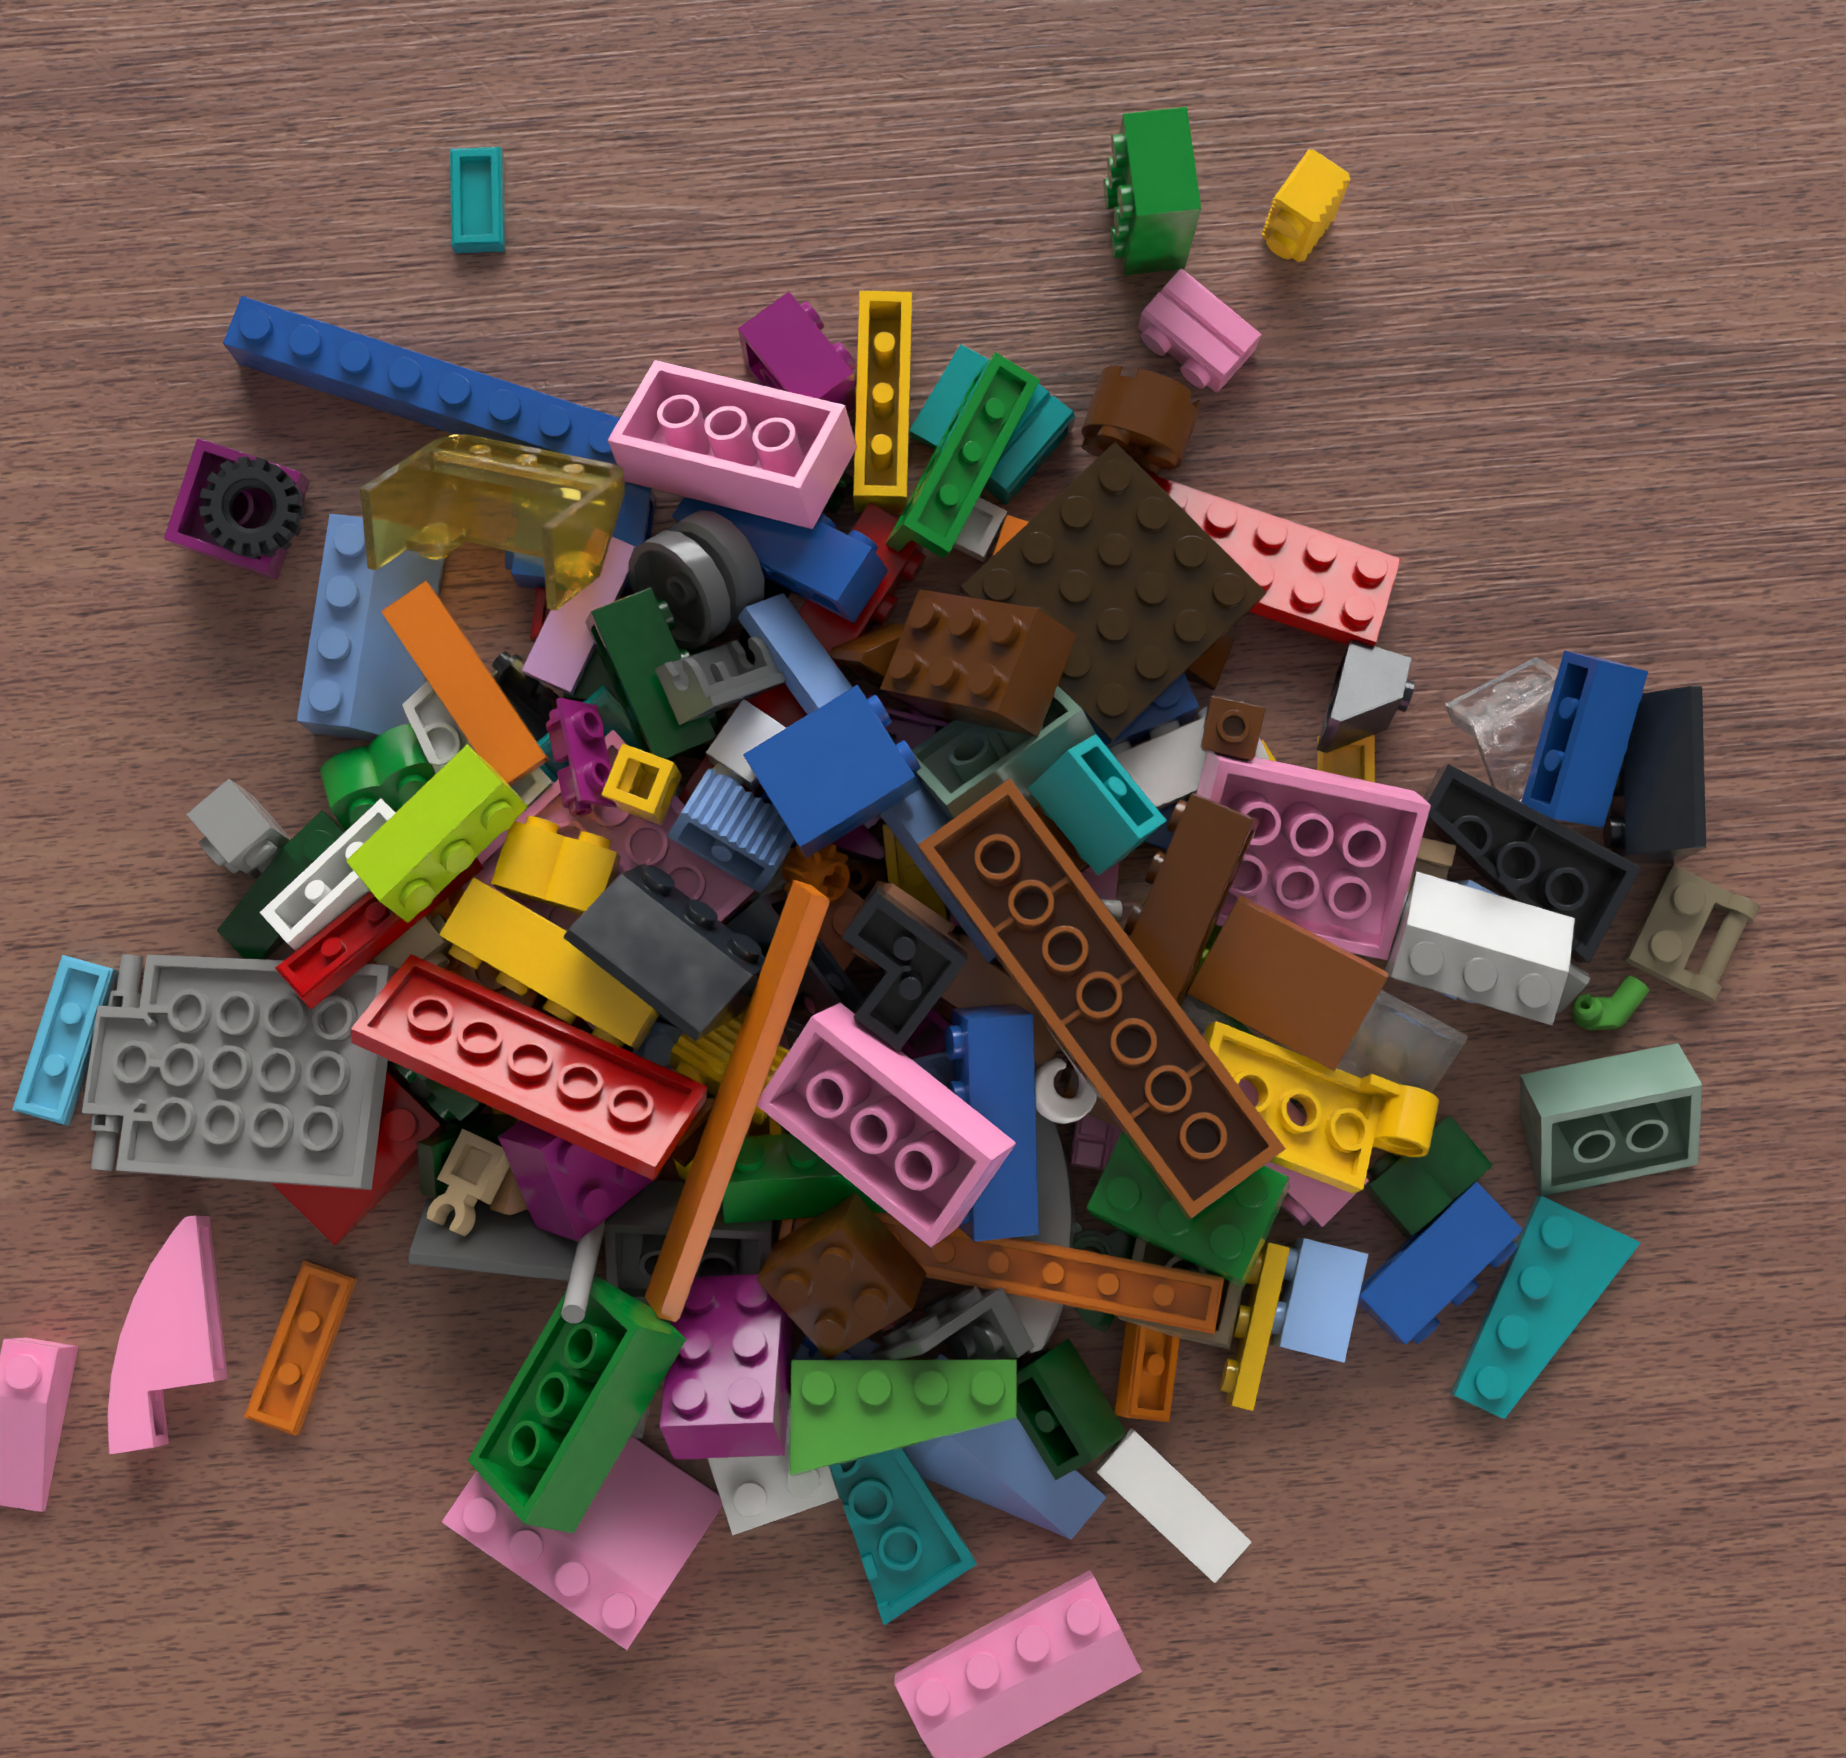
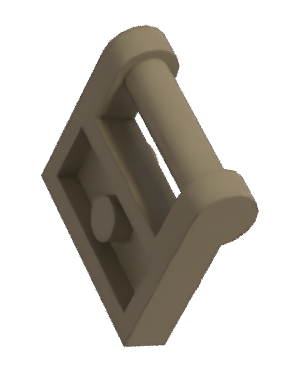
M1673 864L1667 868L1623 961L1696 998L1715 1003L1722 989L1718 982L1746 923L1754 921L1760 906L1749 898L1733 894ZM1714 907L1726 913V916L1699 973L1694 974L1684 968Z

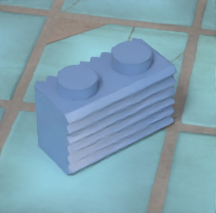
M707 769L667 834L668 838L760 894L778 870L794 841L792 834L773 804L764 803L762 798H755L753 792H745L744 787L735 779L724 774H717L715 769Z

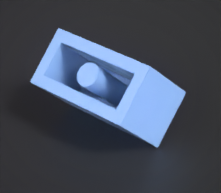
M1297 1238L1294 1248L1289 1247L1290 1250L1283 1277L1287 1281L1282 1302L1278 1301L1271 1331L1274 1334L1272 1345L1345 1363L1368 1254L1305 1238Z

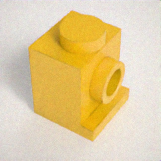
M622 743L601 795L613 800L621 811L662 826L682 775L674 762Z

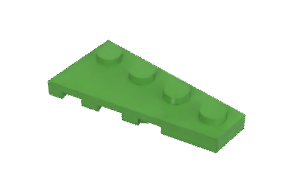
M792 1360L790 1475L795 1476L811 1472L815 1469L842 1464L893 1449L897 1450L936 1438L948 1437L1017 1419V1361Z

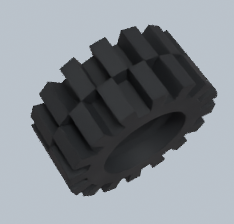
M247 456L238 457V462L232 464L226 461L220 465L223 470L217 475L213 472L209 475L207 480L210 484L207 489L202 488L200 498L204 500V506L199 507L200 516L205 519L206 524L204 527L207 532L221 546L238 556L243 555L249 559H258V556L269 558L277 555L275 551L280 548L286 550L292 544L289 541L294 535L299 536L302 530L299 526L300 519H305V509L301 504L303 497L292 478L276 464L273 465L266 459L258 457L256 460H251ZM248 488H259L266 491L273 502L271 518L265 525L255 529L240 526L232 513L234 499L240 492Z

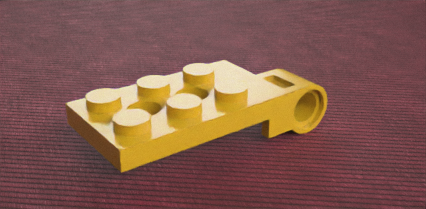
M1218 1021L1206 1026L1205 1041L1237 1084L1243 1079L1255 1086L1258 1093V1102L1255 1108L1286 1148L1269 1162L1353 1194L1364 1188L1373 1146L1400 1156L1423 1157L1428 1154L1439 1105V1099L1434 1094L1417 1087L1400 1085L1374 1074L1360 1078L1337 1068L1333 1071L1304 1055ZM1290 1098L1298 1100L1304 1106L1307 1115L1304 1126H1298L1290 1120L1287 1114V1103Z

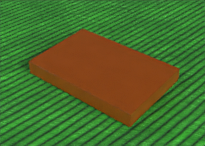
M1239 895L1189 986L1187 994L1335 1071L1388 979V972Z

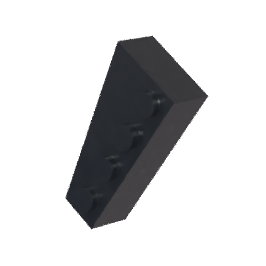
M1450 764L1440 767L1423 797L1431 805L1426 826L1445 843L1455 845V852L1505 898L1575 918L1571 958L1576 962L1590 963L1642 867Z

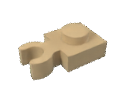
M462 1129L437 1178L448 1184L449 1187L445 1194L438 1196L431 1203L427 1212V1219L443 1226L449 1213L455 1210V1218L449 1230L465 1237L472 1230L475 1223L476 1214L474 1206L479 1199L491 1205L510 1167L503 1147Z

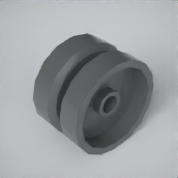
M698 510L669 527L668 531L664 530L633 549L628 562L629 581L633 593L635 594L651 587L656 600L664 599L669 606L675 623V629L670 630L678 647L696 649L723 633L726 628L739 623L738 616L746 606L758 603L764 599V576L756 553L740 530L731 521L714 511Z

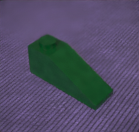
M323 810L279 851L217 929L221 936L244 959L266 960L285 942L260 912L345 833L343 827Z

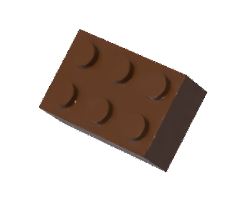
M919 589L880 689L922 714L1038 737L1077 635L1038 608Z

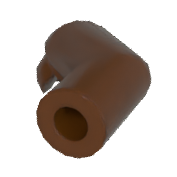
M866 862L852 864L848 867L850 879L847 887L851 890L859 891L860 897L864 900L877 881L888 883L887 867L882 863Z

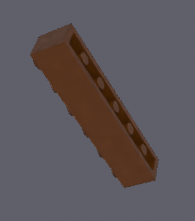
M1191 793L1188 802L1180 800L1177 803L1167 827V831L1174 833L1166 854L1158 851L1155 855L1145 880L1147 883L1152 884L1151 890L1144 905L1138 902L1134 905L1124 928V932L1131 936L1130 940L1179 1006L1183 1002L1260 822L1256 818L1194 793ZM1068 1060L1066 1068L1062 1072L1059 1085L1066 1087L1063 1097L1071 1099L1077 1095L1079 1079L1074 1067ZM1097 1096L1093 1108L1087 1114L1120 1128Z

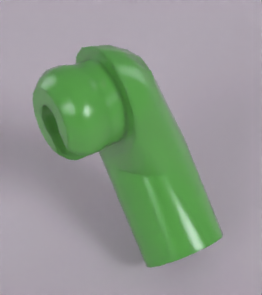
M1628 975L1611 997H1591V994L1578 996L1572 1004V1017L1575 1023L1589 1031L1620 1029L1625 1025L1650 990L1640 980Z

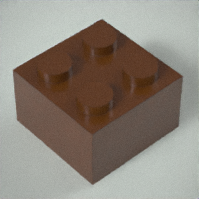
M855 1192L775 1242L757 1281L824 1356L830 1360L912 1311L926 1272Z

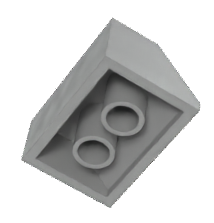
M1415 871L1385 971L1388 972V977L1553 1026L1569 973L1575 918Z

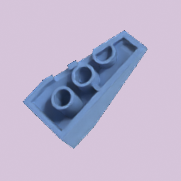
M940 1351L933 1360L950 1359ZM1019 1419L948 1437L936 1438L904 1448L923 1478L1071 1540L1107 1498L1077 1470L1055 1480Z

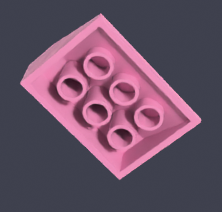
M1207 752L1196 794L1260 820L1216 925L1223 926L1237 898L1241 895L1350 953L1388 960L1431 805L1415 791L1258 757H1254L1252 761H1244Z
M631 1434L574 1533L524 1524L477 1471L461 1492L442 1523L627 1650L723 1505L718 1493Z

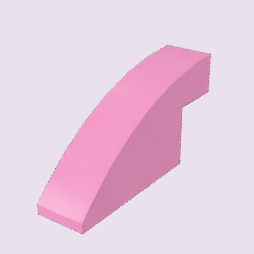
M195 1215L184 1217L152 1261L133 1298L119 1337L111 1373L107 1415L109 1454L149 1449L169 1444L163 1389L228 1379L210 1216Z

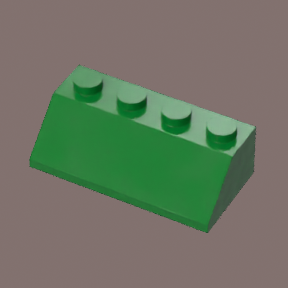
M596 1275L593 1277L585 1317L579 1323H569L562 1317L561 1312L566 1295L565 1291L467 1460L526 1525L569 1533L575 1532L687 1340L667 1320L658 1318L650 1306Z

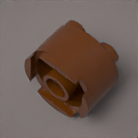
M1123 366L1104 368L1081 429L1084 437L1082 449L1091 455L1099 457L1116 442L1146 473L1158 476L1160 469L1178 468L1182 463L1202 404L1200 400L1191 403L1189 401L1192 395L1191 390L1161 374L1138 368L1134 378L1120 376Z

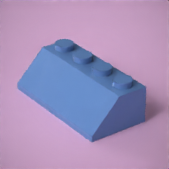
M329 514L297 722L311 733L373 741L377 736L391 728L411 724L402 704L427 679L381 611L424 581H427L438 597H440L448 544L445 539L382 519Z

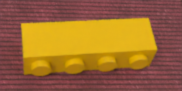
M859 291L855 424L857 448L854 458L853 493L855 513H863L870 502L888 514H901L907 504L912 292Z
M473 877L439 934L453 943L448 954L476 970L482 961L500 970L495 980L496 982L522 997H525L529 988L548 998L543 1009L570 1025L579 1016L596 1026L591 1035L620 1048L627 1044L638 1051L660 1013L565 940L563 937L567 932L566 930Z

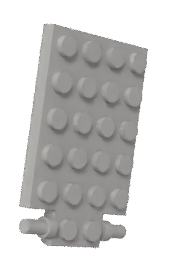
M128 954L121 955L116 991H110L108 1006H97L82 1114L92 1115L90 1131L96 1132L91 1170L113 1172L118 1134H121L116 1171L372 1190L388 1059L351 1043V1028L397 972L398 968L390 965L366 964L310 1010L275 969L284 960L147 955L142 992L139 994L144 957Z

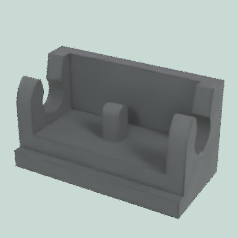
M755 636L748 639L749 648L755 656L754 666L748 662L745 650L739 641L736 640L690 657L665 663L655 669L679 725L737 705L743 699L746 701L751 700L787 681L783 672H778L767 645L760 637Z

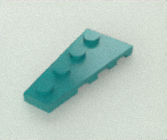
M1536 1196L1522 1228L1523 1231L1516 1242L1518 1247L1507 1262L1450 1393L1502 1419H1505L1641 1243L1543 1196Z

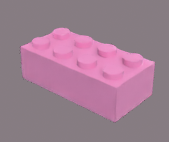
M656 360L653 362L608 438V443L625 482L810 529L814 528L857 448L845 405Z
M838 1003L810 1018L762 1092L757 1106L922 1241L933 1247L959 1227L1016 1145V1142L906 1054L895 1049L853 1017L854 1013L842 1003Z

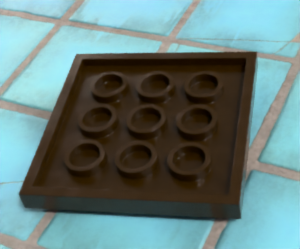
M1116 442L1105 450L961 586L960 590L965 597L1038 608L1077 635L1058 686L1083 709L1089 722L1110 744L1253 609L1267 593Z

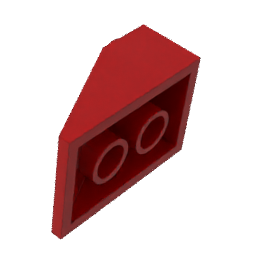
M387 1065L372 1190L281 1183L272 1184L334 1246H337L419 1162L417 1142L445 1132V1121L422 1098L415 1095L409 1086Z

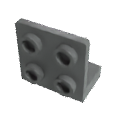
M974 1286L955 1297L952 1292H949L932 1300L923 1307L926 1314L925 1317L914 1324L910 1320L903 1321L881 1335L884 1344L872 1351L870 1356L872 1360H897L921 1355L946 1339L949 1349L959 1360H1009L1019 1358L1032 1349L1034 1344L1002 1287L980 1292L978 1286Z

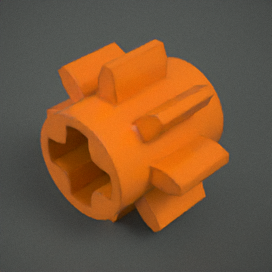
M831 843L806 859L797 844L788 853L783 863L782 874L787 882L784 887L785 892H790L793 881L796 880L812 885L829 898L831 903H834L835 900L843 895L849 884L850 873L845 865L848 856L836 851V845Z

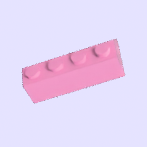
M1088 1570L895 1673L894 1685L920 1737L933 1758H983L1136 1676L1142 1670L1091 1570Z

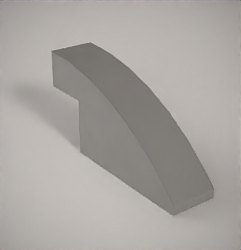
M1037 1110L1036 1144L1039 1234L1017 1238L1073 1248L1076 1224L1074 1192L1066 1148L1058 1124L1045 1118ZM1007 1294L1034 1344V1347L1030 1349L1031 1354L1037 1356L1046 1352L1053 1338L1064 1305Z

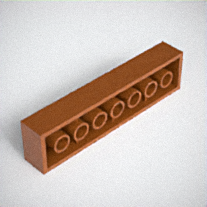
M1011 779L1005 781L918 844L923 859L1188 1220L1286 1149Z

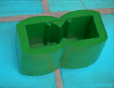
M411 724L400 725L383 732L368 746L351 748L340 752L327 760L319 769L330 809L345 832L380 799L394 812L398 811L436 775Z

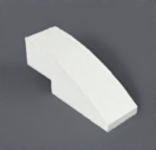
M1132 1428L1094 1468L1105 1481L1214 1583L1251 1544V1541Z

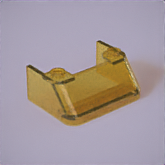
M453 434L437 438L360 488L368 569L378 570L406 550L419 552L422 557L428 559L445 558L452 553V550L458 548L466 541L544 558L547 609L557 611L594 582L602 573L625 495L624 470L618 465L473 435Z

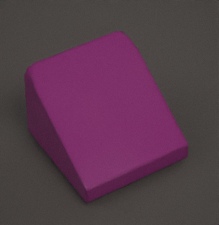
M863 825L832 843L836 845V851L847 855L848 858L863 863L878 862L883 865L886 863L884 848Z

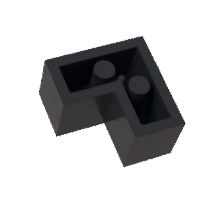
M878 885L844 929L841 937L884 969L855 1008L853 1017L898 1051L901 1050L968 961V955L964 949Z

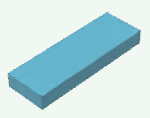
M62 955L14 1102L13 1111L70 1126L89 1066L97 1006H108L110 991H113L118 970Z

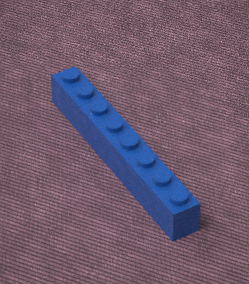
M241 295L223 342L239 365L587 478L625 482L608 443V438L620 420L619 417Z

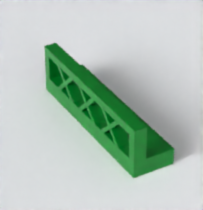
M996 352L974 376L885 543L887 546L899 552L912 540L942 559L950 553L1040 379Z

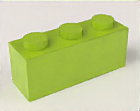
M467 744L358 848L346 862L382 904L409 923L420 911L427 908L433 899L457 875L466 870L474 859L501 833L508 830L529 806L500 774Z

